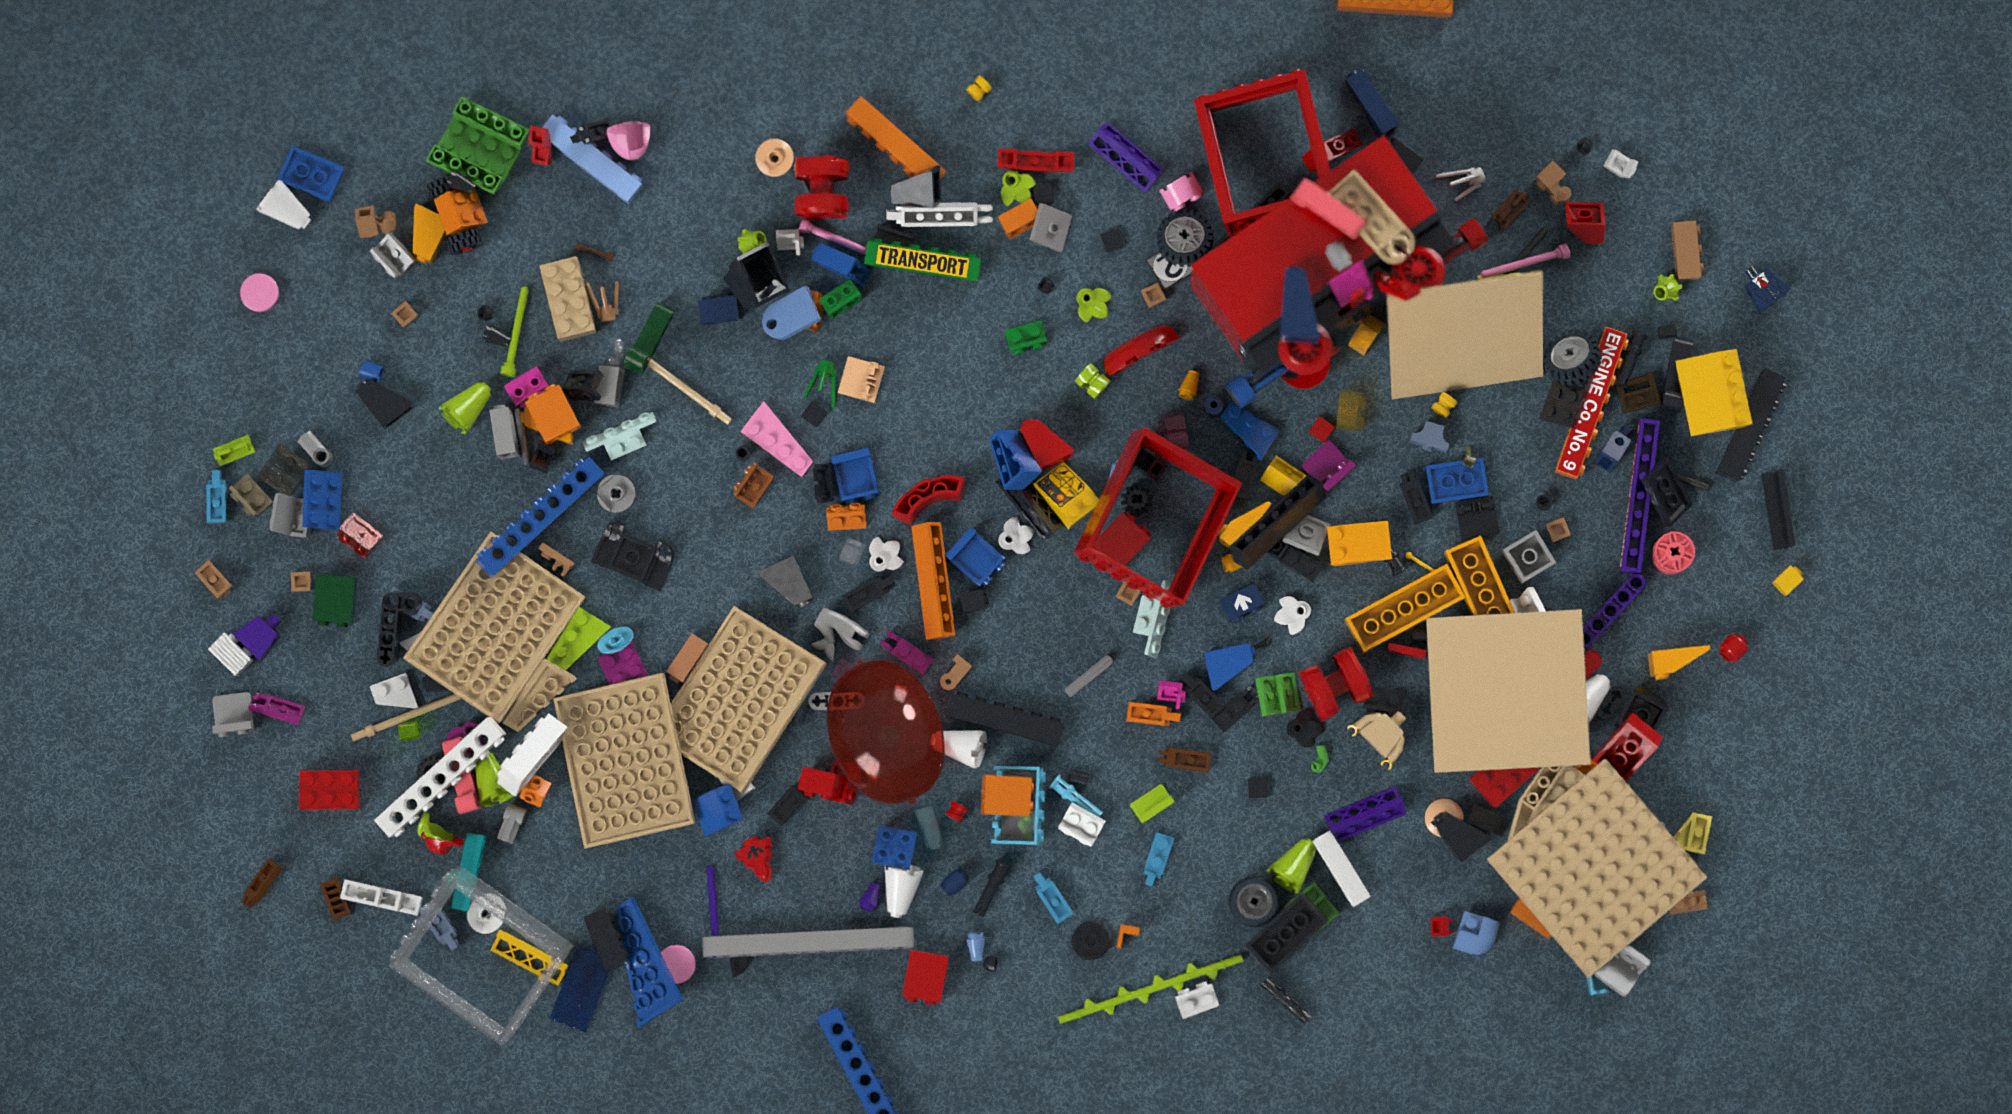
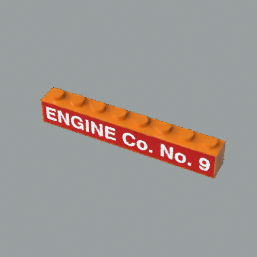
M1609 327L1603 329L1598 344L1602 355L1601 365L1598 366L1597 372L1593 371L1594 376L1575 429L1569 428L1554 471L1555 473L1575 480L1578 476L1583 475L1585 465H1583L1584 459L1589 458L1592 449L1589 447L1590 441L1595 440L1598 429H1595L1596 424L1601 422L1604 411H1601L1603 404L1607 405L1610 393H1607L1609 386L1613 387L1616 376L1613 375L1616 368H1620L1623 359L1620 357L1621 351L1626 350L1629 342L1626 339V333Z

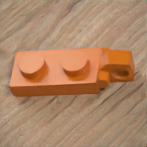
M1129 702L1126 721L1170 726V721L1180 722L1181 714L1171 713L1172 708H1167V706Z

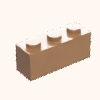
M1696 221L1673 222L1671 233L1676 281L1699 280L1701 275H1704V265L1700 263L1699 257L1702 256L1701 244L1698 245L1700 226H1696Z

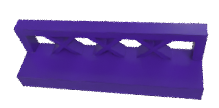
M1108 122L1098 129L1088 143L1145 193L1165 171ZM1098 137L1104 140L1105 147H1101L1095 142ZM1111 151H1117L1120 159L1112 157ZM1125 163H1131L1134 171L1126 169ZM1140 175H1145L1150 180L1147 185L1140 180Z
M1394 786L1324 815L1336 841L1341 842L1407 813L1403 801ZM1393 794L1396 797L1395 799L1390 801L1385 800L1386 797ZM1377 803L1376 807L1367 808L1369 804ZM1354 810L1359 811L1357 815H1349ZM1337 817L1342 818L1340 822L1335 824L1331 822L1332 819Z

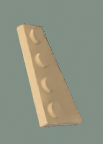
M544 658L501 720L502 723L519 732L536 716L540 709L550 704L549 701L557 694H561L565 690L564 688L570 682L573 683L577 678Z

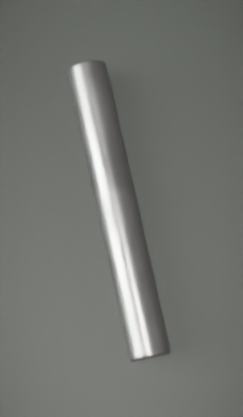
M522 408L514 409L523 463L524 466H528L531 459L525 425L521 421Z

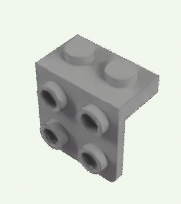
M276 493L270 519V530L292 537L310 539L312 528L302 527L303 499Z
M244 692L213 697L215 726H212L213 734L219 735V737H229L230 733L238 732V735L249 734V731L255 730L253 712L248 708L249 704L252 703L250 693Z
M1628 944L1596 971L1595 976L1620 995L1627 996L1639 975L1648 967L1651 961Z

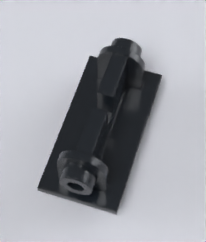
M831 463L823 465L814 464V468H812L814 482H818V485H814L817 503L823 504L834 501Z

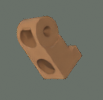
M958 654L953 659L956 663L955 666L940 679L942 688L948 691L955 689L972 669V666Z

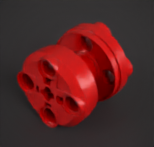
M831 155L795 158V179L810 182V194L795 196L794 212L796 216L810 220L848 218V196L833 194V182L849 179L850 165L848 160Z
M1351 647L1333 655L1338 671L1326 677L1323 676L1316 664L1298 672L1304 690L1321 721L1328 720L1340 713L1335 697L1347 691L1356 704L1363 703L1374 696L1369 679Z

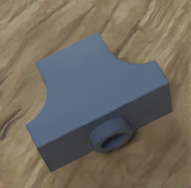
M1429 421L1425 422L1422 431L1412 433L1409 441L1421 445V449L1433 452L1434 449L1446 453L1449 447V443L1443 439L1445 426Z

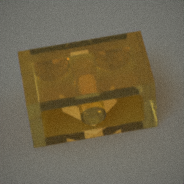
M1340 390L1336 431L1358 433L1359 429L1363 428L1364 417H1361V409L1365 410L1366 398H1363V393Z

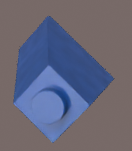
M819 243L813 251L811 260L817 265L846 280H852L854 284L860 287L864 286L871 270L859 260L822 243Z
M1247 643L1204 653L1212 692L1217 691L1253 664V659L1256 658L1254 647H1250V644Z

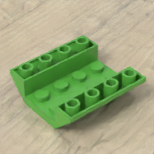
M461 96L453 111L452 121L439 144H434L426 162L449 173L452 170L455 172L459 171L475 183V186L495 194L504 185L518 160L529 129Z

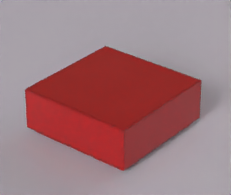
M1319 416L1308 433L1325 443L1335 426Z

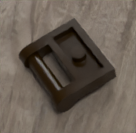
M1652 372L1629 379L1627 386L1628 388L1648 382V388L1624 393V388L1615 384L1623 414L1661 405Z

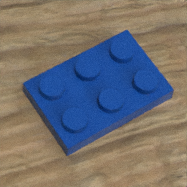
M292 146L277 181L281 180L290 187L331 203L345 167Z
M1477 458L1472 468L1463 465L1464 460L1426 466L1431 504L1489 496L1483 458Z
M317 470L304 471L303 528L340 530L342 473Z

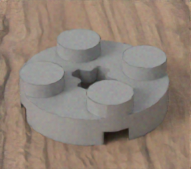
M622 475L607 476L598 486L597 498L600 505L612 513H621L628 510L636 498L634 485L627 477ZM615 489L616 491H618V490L620 489V490H621V493H620V496H621V497H620V498H617V497L612 498V497H611V496L613 495L612 490Z

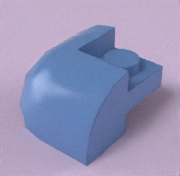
M1464 911L1452 949L1473 955L1486 953L1494 945L1501 923Z

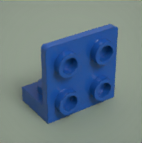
M879 825L872 863L909 870L914 846L916 845L917 833Z

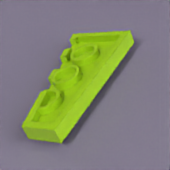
M578 607L546 660L567 671L612 627Z

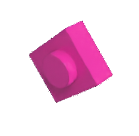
M1159 681L1157 700L1176 702V709H1180V702L1184 703L1185 691H1182V683Z

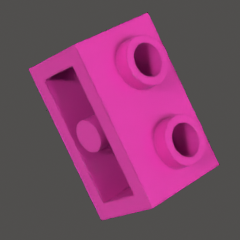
M536 366L505 385L504 388L516 407L521 406L524 408L526 406L525 402L528 401L530 395L535 393L539 395L545 392L544 389L549 385Z

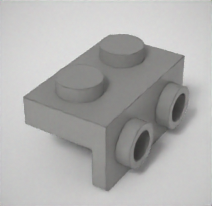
M388 233L376 247L370 249L374 260L381 263L387 274L394 278L403 276L416 261L413 255L392 233Z

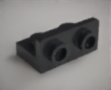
M883 223V225L878 224L875 239L883 240L882 243L890 244V241L900 242L903 247H909V244L914 243L915 236L909 230L901 229V231L894 229L893 225Z
M570 371L562 390L572 401L600 400L601 395L596 390L604 375L601 371Z
M1371 686L1374 696L1363 702L1362 709H1367L1366 713L1385 712L1388 717H1392L1397 711L1402 714L1405 692Z

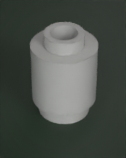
M1336 241L1326 247L1328 250L1325 254L1334 269L1337 268L1338 272L1352 265L1351 257L1342 243L1338 244Z

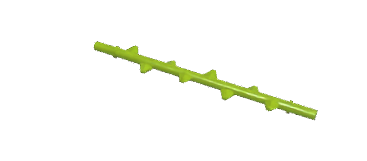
M1240 954L1225 960L1221 959L1217 963L1199 969L1190 963L1187 966L1186 973L1163 980L1158 975H1155L1152 985L1132 992H1128L1125 988L1120 987L1117 997L1097 1004L1088 998L1085 1000L1084 1008L1059 1016V1022L1062 1024L1077 1018L1081 1019L1080 1017L1103 1009L1112 1015L1115 1005L1138 998L1145 1004L1148 1002L1150 993L1173 986L1178 991H1182L1185 981L1205 974L1212 980H1215L1218 970L1241 963L1243 958Z

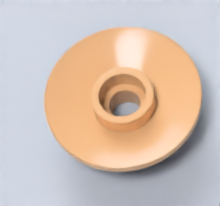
M770 139L763 142L757 149L756 164L765 175L778 177L787 173L792 167L794 156L791 147L786 142L780 139ZM777 156L779 159L777 162H772L771 158Z
M1438 799L1432 802L1426 810V826L1436 836L1440 837L1431 822L1437 814L1447 811L1463 820V812L1460 806L1450 799Z

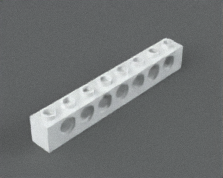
M487 717L374 821L389 838L399 837L405 831L404 827L408 823L413 824L419 819L418 814L420 812L429 810L434 805L432 802L437 797L439 799L448 792L446 789L451 784L455 786L461 781L462 778L460 776L464 772L469 773L476 767L475 762L479 759H485L490 754L489 750L493 746L498 747L504 741L503 737L506 735L504 730L492 717ZM482 735L488 737L486 745H482L480 742ZM469 747L474 751L472 758L466 755V750ZM455 760L460 764L458 771L452 768V763ZM440 773L444 774L446 777V780L443 784L439 783L438 781V775ZM426 786L430 787L432 791L429 797L424 794ZM412 799L417 802L415 810L411 809L409 805ZM397 812L402 813V822L396 820L395 815Z

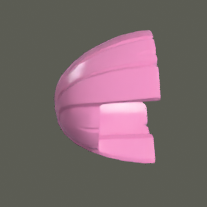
M644 122L616 124L607 128V136L611 146L618 155L627 160H636L641 158L647 149L650 139V125Z

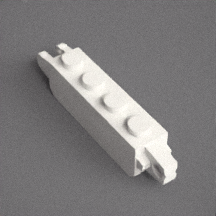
M940 203L934 208L901 204V206H896V210H886L887 220H896V224H901L904 227L976 226L977 223L993 222V217L977 216V211H991L992 205H977V203Z

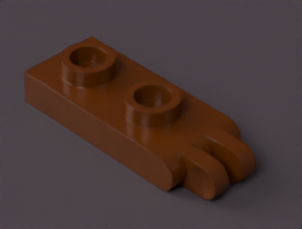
M1167 747V751L1159 750L1160 755H1166V759L1158 758V762L1165 763V767L1209 773L1211 753Z
M268 858L245 890L241 902L247 908H252L267 893L268 888L279 876L283 868Z

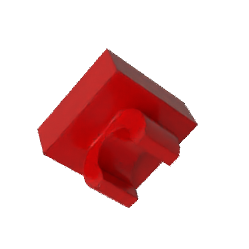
M1431 917V937L1449 936V934H1452L1453 930H1449V923H1453V920L1448 919V917Z

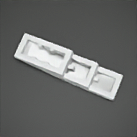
M344 880L340 898L419 916V909L422 906L424 897Z

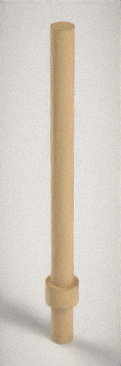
M653 359L650 360L649 367L706 408L710 415L714 418L718 417L727 425L732 422L733 419L722 412L719 406L713 405Z
M452 694L376 725L365 726V729L351 734L352 740L354 742L366 736L368 738L376 735V732L461 698L456 694Z

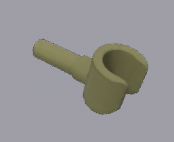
M1467 446L1463 465L1472 468L1477 458L1471 456V447Z

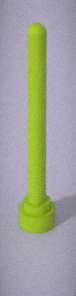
M526 286L522 287L520 291L507 360L504 366H501L500 374L504 376L515 377L516 374L514 360L528 295V288Z

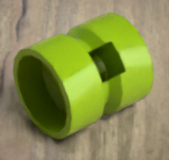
M1090 363L1076 378L1075 383L1082 389L1087 388V393L1096 399L1110 384L1111 380L1104 374L1099 375V370Z

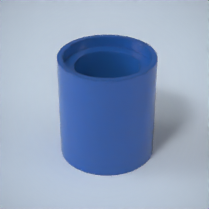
M365 360L359 376L378 383L384 367Z

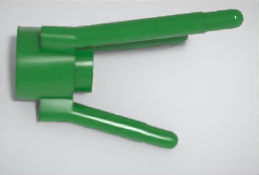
M820 360L819 366H816L815 373L804 393V398L808 396L817 376L820 377L818 392L822 389L824 379H830L831 376V408H835V376L837 370L834 369V363Z

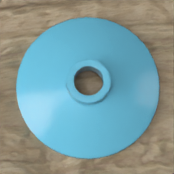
M629 627L612 629L599 639L597 647L600 652L606 654L619 652L632 641L634 633Z

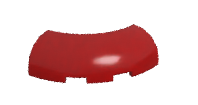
M1160 325L1128 340L1105 355L1104 368L1108 377L1120 373L1138 362V359L1168 347L1178 340L1179 336L1171 327Z
M941 475L940 477L925 479L915 484L912 489L906 494L904 493L898 500L891 513L892 516L899 521L913 525L919 513L935 502L944 500L961 502L965 488V478Z

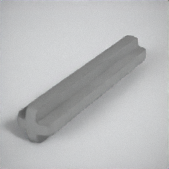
M1106 655L1066 687L1065 692L1067 695L1072 697L1113 664L1111 657Z

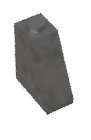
M794 556L759 571L760 576L795 607L800 606V608L811 604L810 600L813 597Z

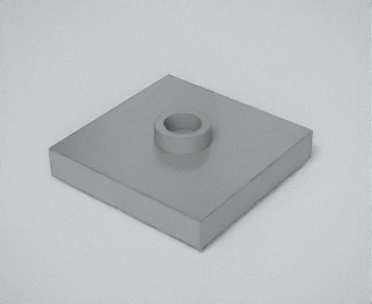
M1039 203L1029 240L1062 252L1072 215Z
M1307 515L1284 536L1283 542L1318 556L1327 535V527H1330L1331 524Z

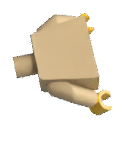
M1399 711L1391 718L1385 713L1382 715L1377 712L1363 716L1356 723L1349 725L1347 729L1351 727L1355 729V733L1352 736L1360 733L1384 757L1381 765L1384 762H1388L1390 764L1388 770H1390L1403 750L1404 732L1399 726L1406 718Z

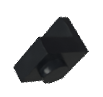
M539 440L529 467L547 474L556 456L557 447L552 443L547 445L545 441Z

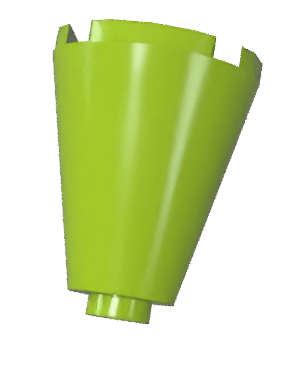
M477 382L441 404L439 410L443 409V417L455 429L460 427L462 429L461 433L467 434L491 397V389L484 382L482 384Z
M492 753L485 759H479L475 762L478 799L481 806H494L493 802L499 801L501 804L514 797L501 785L497 784L500 777L498 773L502 767Z
M1301 839L1269 866L1267 870L1268 875L1273 874L1275 876L1274 881L1290 892L1294 889L1295 893H1298L1317 852L1315 844L1310 839Z

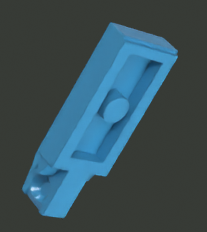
M212 470V480H208V485H206L207 523H227L226 480H222V471Z
M1156 832L1144 867L1143 874L1148 875L1145 885L1152 887L1155 878L1160 879L1175 838Z
M1040 872L1033 876L1038 883L1035 889L1057 924L1074 914L1050 878L1045 880Z

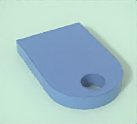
M803 286L774 302L766 309L762 324L769 336L778 340L788 339L821 321L809 287ZM776 320L777 325L771 330L770 323Z

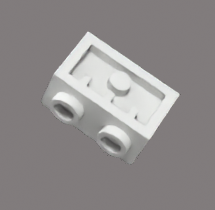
M1534 587L1527 588L1519 598L1510 600L1515 613L1545 612Z
M1072 802L1058 829L1064 834L1076 838L1082 844L1091 847L1106 821Z
M1206 981L1196 985V990L1189 991L1187 988L1178 992L1179 996H1176L1175 999L1183 1019L1219 1006L1212 984L1208 985Z

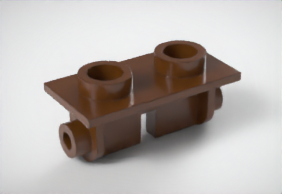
M1516 189L1493 213L1491 218L1505 230L1530 203L1526 198L1527 195L1524 192L1520 193Z

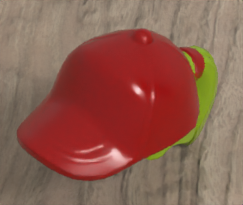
M423 810L417 832L420 837L425 839L426 846L434 854L446 855L453 846L462 847L464 845L462 838L453 837L452 833L446 832L441 826L430 823V815L427 811Z

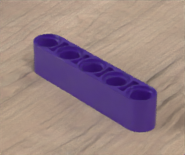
M1633 574L1583 627V634L1589 638V642L1584 645V649L1592 645L1644 588L1645 579L1642 575ZM1633 578L1640 581L1639 588L1632 587L1631 580ZM1623 592L1627 595L1628 599L1626 602L1619 601V593ZM1610 606L1614 609L1615 613L1613 616L1606 615V607ZM1595 620L1599 621L1602 625L1601 630L1593 629L1592 622Z

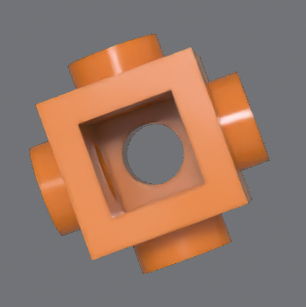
M533 775L523 787L519 798L540 808L549 793L552 783Z

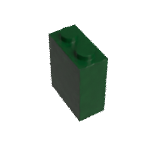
M316 574L312 620L317 622V625L329 626V623H336V627L348 628V624L353 625L357 579L355 577Z

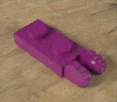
M888 631L886 635L898 642L896 647L893 648L882 640L879 644L892 652L893 656L924 675L934 659L905 639L899 638Z
M255 693L252 697V700L257 702V704L250 703L248 707L251 712L262 713L263 715L296 725L300 724L305 712V706L259 693Z

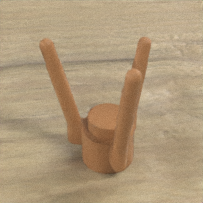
M586 282L585 285L596 309L598 319L601 318V322L616 320V315H619V282H615L613 308L612 305H607L604 287H600L603 301L601 310L589 283Z

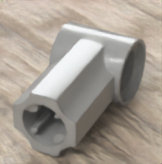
M311 431L304 433L300 437L298 443L312 457L315 463L321 467L331 465L333 455ZM322 453H326L325 461L320 462L319 456Z
M508 803L503 816L504 821L497 838L513 844L519 827L524 822L527 809Z

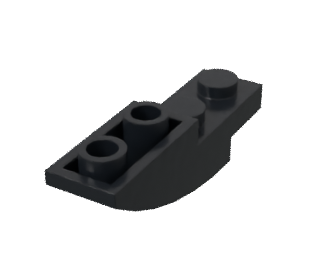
M1283 539L1267 552L1268 555L1312 583L1323 569V565L1290 544L1283 542Z

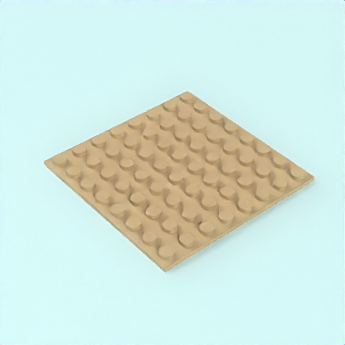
M1542 271L1421 289L1420 295L1408 301H1403L1391 294H1387L1392 399L1543 376Z
M1582 609L1426 618L1435 773L1590 765Z
M1606 759L1487 859L1588 978L1707 878Z

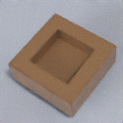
M1158 282L1141 290V294L1149 309L1166 301Z
M406 301L391 313L403 328H406L419 317Z
M1564 517L1545 525L1552 543L1571 535Z
M311 572L291 573V592L312 591Z
M1123 582L1115 597L1133 606L1141 591L1133 590L1127 586L1126 582Z

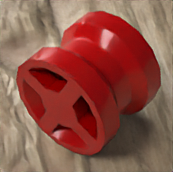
M951 801V807L946 811L945 815L962 823L963 815L969 809Z

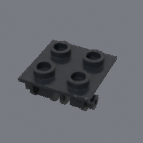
M1493 496L1455 502L1462 540L1500 533Z

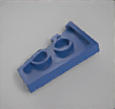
M1230 401L1220 418L1235 435H1239L1248 449L1251 448L1256 453V457L1260 462L1280 431L1244 408L1238 407L1232 401Z

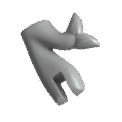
M823 608L814 626L820 630L824 638L812 643L811 646L817 650H824L827 658L833 661L835 649L833 629L837 631L846 645L855 650H861L864 645L852 639L854 632L868 639L870 634L846 616Z

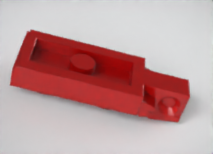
M1377 271L1373 274L1374 284L1380 287V291L1391 294L1403 301H1408L1421 294L1420 287L1392 275L1387 276L1382 271Z

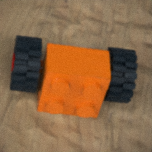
M446 175L433 180V182H429L426 188L431 201H435L446 234H455L449 237L446 242L451 255L457 256L458 254L462 255L463 253L478 249L484 244L478 228L487 224L488 221L476 189L474 188L472 193L469 194L449 188V185L446 184L449 176Z

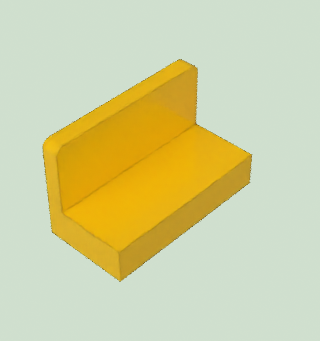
M1275 456L1260 481L1285 496L1307 475L1278 456Z

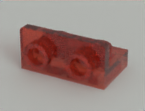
M352 513L337 532V537L343 544L349 545L357 555L364 558L369 556L370 551L383 537L380 532L355 513Z

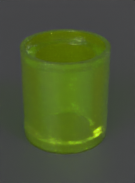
M417 721L398 724L401 742L420 738Z

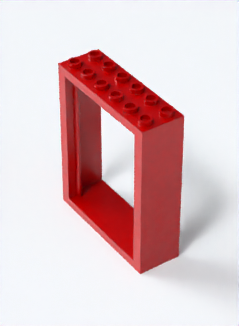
M1305 69L1293 70L1286 75L1278 74L1271 79L1256 80L1249 85L1241 84L1234 89H1223L1215 94H1204L1194 99L1223 223L1229 237L1235 236L1287 200L1235 213L1211 113L1296 90L1318 179L1329 173L1331 168Z
M1146 427L1131 433L1073 553L1078 555V559L1094 564V568L1110 573L1113 579L1126 582L1129 588L1142 591L1145 597L1158 600L1159 604L1167 609L1184 605L1242 482ZM1142 447L1216 489L1168 590L1093 548Z

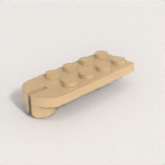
M1355 170L1328 192L1330 196L1366 221L1359 235L1383 261L1389 264H1398L1406 260L1404 253L1408 257L1412 254L1415 245L1413 234ZM1397 244L1404 253H1400L1395 248V245Z

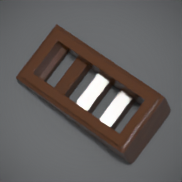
M340 878L321 883L320 887L333 921L352 915L348 901L340 898L343 889ZM331 886H337V889L331 891L327 890V888ZM339 892L340 896L330 899L329 895ZM342 900L343 902L335 906L332 905L333 902ZM342 907L345 908V911L335 914L334 910L340 909Z

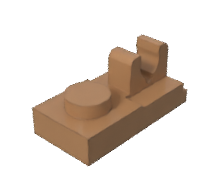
M543 542L538 548L542 551L541 556L549 561L552 558L556 560L552 570L556 571L558 567L563 565L561 576L565 577L572 567L575 568V563Z
M208 560L195 572L218 600L222 596L226 598L231 593L229 589L233 586L211 561Z
M1705 890L1689 892L1669 909V915L1708 909Z

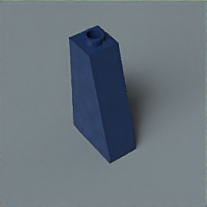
M1355 70L1348 74L1345 83L1379 138L1385 136L1386 138L1396 132L1399 127L1398 121L1364 71L1358 72Z
M1298 266L1285 268L1280 341L1319 344L1320 335L1305 269H1301Z

